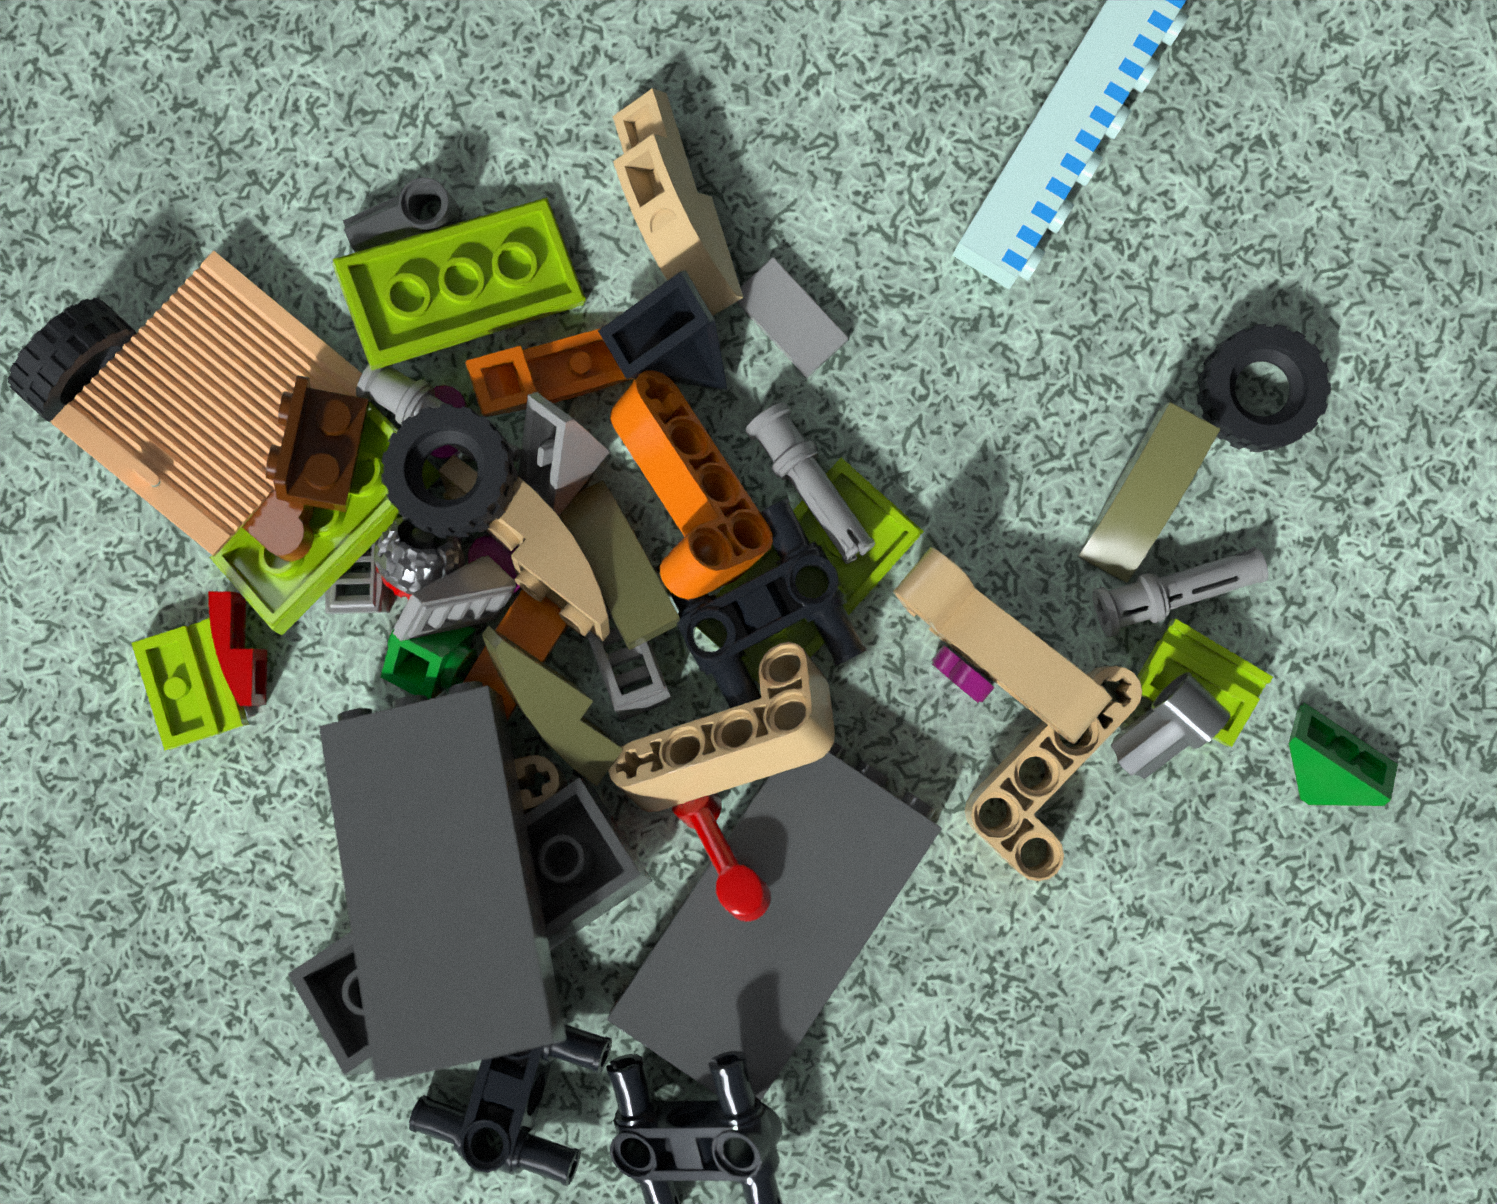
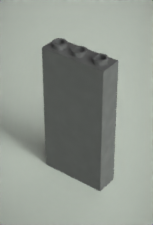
M479 681L453 685L448 688L449 695L428 700L426 695L402 697L392 702V709L372 713V709L369 708L347 710L337 715L338 722L319 726L375 1082L397 1080L566 1041L503 697L491 687H483V683Z
M836 742L833 743L831 749L822 758L815 762L766 777L725 838L739 865L752 869L768 885L771 892V902L767 911L760 918L748 922L740 921L732 916L722 906L717 897L716 881L719 875L710 860L610 1009L606 1019L716 1095L717 1091L708 1063L712 1062L711 1059L721 1053L741 1051L745 1054L747 1060L746 1066L754 1097L762 1100L942 829L938 824L930 820L936 811L934 808L909 791L901 800L883 787L888 781V777L863 760H860L857 766L853 768L838 758L836 755L842 746Z

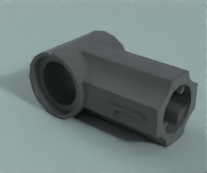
M422 177L413 179L406 184L400 195L343 220L345 226L344 231L354 252H358L459 223L462 216L460 207L442 184L432 178ZM434 200L441 201L440 211L435 217L425 221L420 220V213L424 205Z
M1186 672L1174 679L1156 697L1148 711L1117 734L1110 746L1117 756L1118 763L1131 776L1137 775L1145 779L1186 747L1190 746L1192 749H1197L1210 741L1228 722L1230 712L1189 672Z

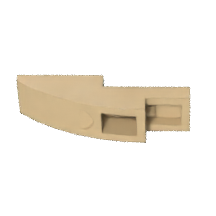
M652 88L613 116L624 152L613 163L634 219L663 275L668 281L680 271L686 270L713 316L744 297L712 196L697 192L667 93Z
M454 454L439 470L446 490L443 494L445 500L457 499L468 493L474 486L478 475L475 470ZM517 476V481H514L513 486L515 494L512 502L507 503L504 508L505 513L499 520L496 518L489 524L490 528L486 529L487 532L507 550L512 551L518 546L511 555L516 574L518 575L515 581L528 595L539 602L544 597H547L562 609L559 616L574 631L583 636L590 631L604 641L610 634L608 615L599 585L588 560L573 535L554 510L535 490Z

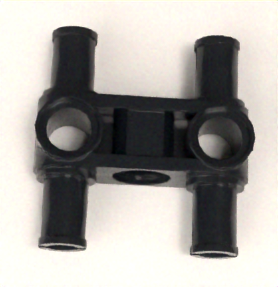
M788 498L760 512L772 532V545L780 558L776 562L778 567L718 598L715 594L709 596L707 593L698 598L684 599L673 594L668 589L679 610L677 614L680 621L676 625L686 642V646L690 650L700 671H704L706 676L712 674L730 708L761 698L754 680L742 657L747 655L744 650L804 618L807 623L813 621L834 660L835 666L867 650L843 604L847 603L845 598L847 594L838 578L835 567L827 558L821 545L818 546L816 542H809L790 506ZM661 564L655 567L658 573H660ZM806 567H816L823 571L828 583L827 589L822 596L807 598L801 595L795 584L796 575L800 570ZM707 619H716L722 622L727 630L725 644L719 650L713 652L700 649L694 637L698 624Z
M562 1017L566 1041L481 1060L466 1111L423 1095L418 1099L412 1110L409 1130L453 1144V1149L458 1153V1156L463 1157L466 1163L478 1172L488 1173L499 1170L513 1175L515 1173L520 1174L524 1169L560 1182L561 1185L568 1186L576 1174L581 1150L536 1136L534 1129L551 1064L555 1058L593 1070V1072L599 1074L603 1071L608 1061L612 1047V1038L603 1037L567 1025L566 1018ZM488 1128L498 1131L502 1137V1152L493 1150L488 1144L486 1138Z
M728 1051L711 1059L712 1062L708 1063L710 1073H712L719 1100L657 1101L651 1098L643 1069V1060L640 1055L626 1054L610 1061V1065L606 1066L608 1076H610L619 1108L613 1120L617 1135L613 1138L610 1145V1157L621 1173L632 1178L636 1183H640L645 1204H681L674 1181H736L742 1185L746 1204H782L775 1178V1173L780 1163L776 1145L783 1134L782 1123L777 1113L771 1107L761 1102V1099L754 1097L746 1066L747 1060L743 1052Z

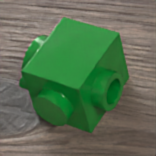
M468 626L400 641L393 634L395 630L393 629L388 640V650L380 678L412 695H426L428 700L436 698L443 690L448 692V688L464 682L478 659L476 650L471 648L476 629Z

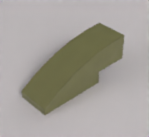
M1171 402L1161 407L1134 457L1129 459L1077 557L1128 583L1186 492L1217 437L1220 428Z
M604 480L578 492L559 517L573 535L588 560L599 585L604 604L607 606L628 649L631 650L676 627L680 618Z
M488 626L482 636L493 666L512 700L533 728L569 766L597 786L623 751V748L607 732L583 717L593 700L575 683Z

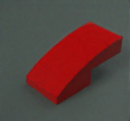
M208 591L210 627L215 652L231 692L240 706L266 705L267 649H245L246 599L238 592Z

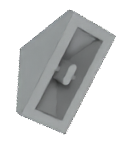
M535 392L529 394L527 399L518 477L535 490L557 515H560L610 451L575 419Z

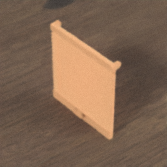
M213 251L202 262L200 268L195 270L192 276L186 279L184 285L179 286L177 292L172 294L167 302L163 303L161 309L157 310L153 317L148 319L144 326L140 327L138 333L133 335L128 343L124 344L122 350L116 352L114 358L109 360L104 368L100 369L98 375L94 376L90 383L84 386L82 392L76 394L74 400L69 402L51 420V423L215 557L275 490L273 480L266 479V464L271 445L281 446L285 426L278 425V412L283 392L293 393L296 377L300 375L309 377L310 386L313 389L357 397L356 387L362 373L229 262Z

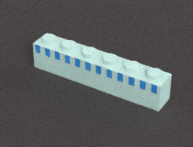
M1186 0L1106 1L953 253L954 257L1007 289H1010L1018 276L1027 281L1029 280L1046 252L1037 247L1040 239L1047 229L1057 234L1075 205L1065 199L1075 182L1085 187L1102 161L1103 157L1094 152L1101 139L1106 135L1114 140L1132 110L1123 105L1132 88L1143 93L1158 69L1160 62L1153 59L1152 56L1160 42L1162 41L1171 46L1189 18V15L1180 11Z

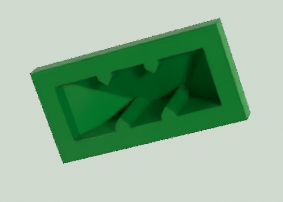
M1304 702L1296 713L1288 743L1300 800L1308 805L1385 806L1392 798L1398 764Z

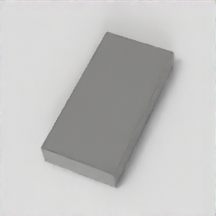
M774 257L740 287L744 298L736 303L807 379L848 342L849 338Z

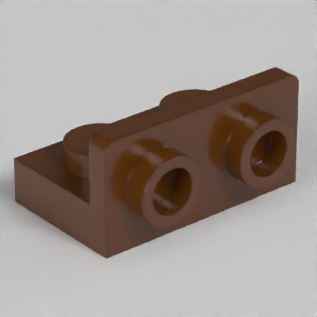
M297 375L293 393L284 391L280 401L278 425L285 426L281 446L271 445L266 464V479L273 480L277 500L347 512L369 408L368 399L313 389L310 386L309 377Z

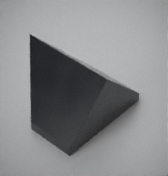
M686 270L674 275L598 330L626 380L637 378L644 371L654 370L663 373L677 384L727 390L715 319Z

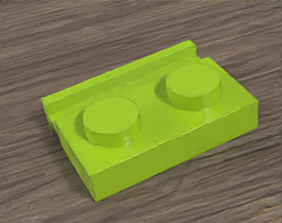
M210 618L131 643L164 751L179 748L249 725L244 706L239 705L222 673L211 634Z
M1171 619L1161 640L1157 641L1137 675L1142 688L1141 696L1154 702L1156 697L1181 674L1189 672L1230 712L1228 722L1213 739L1225 746L1232 747L1258 704L1260 694L1266 684L1271 682L1273 676L1178 619Z

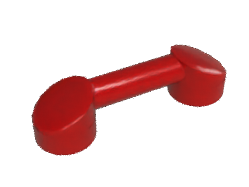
M715 793L672 807L674 814L685 825L695 829L719 875L716 881V894L722 906L740 921L748 922L760 918L770 905L771 892L765 881L752 869L739 865L716 822L722 809L719 794Z

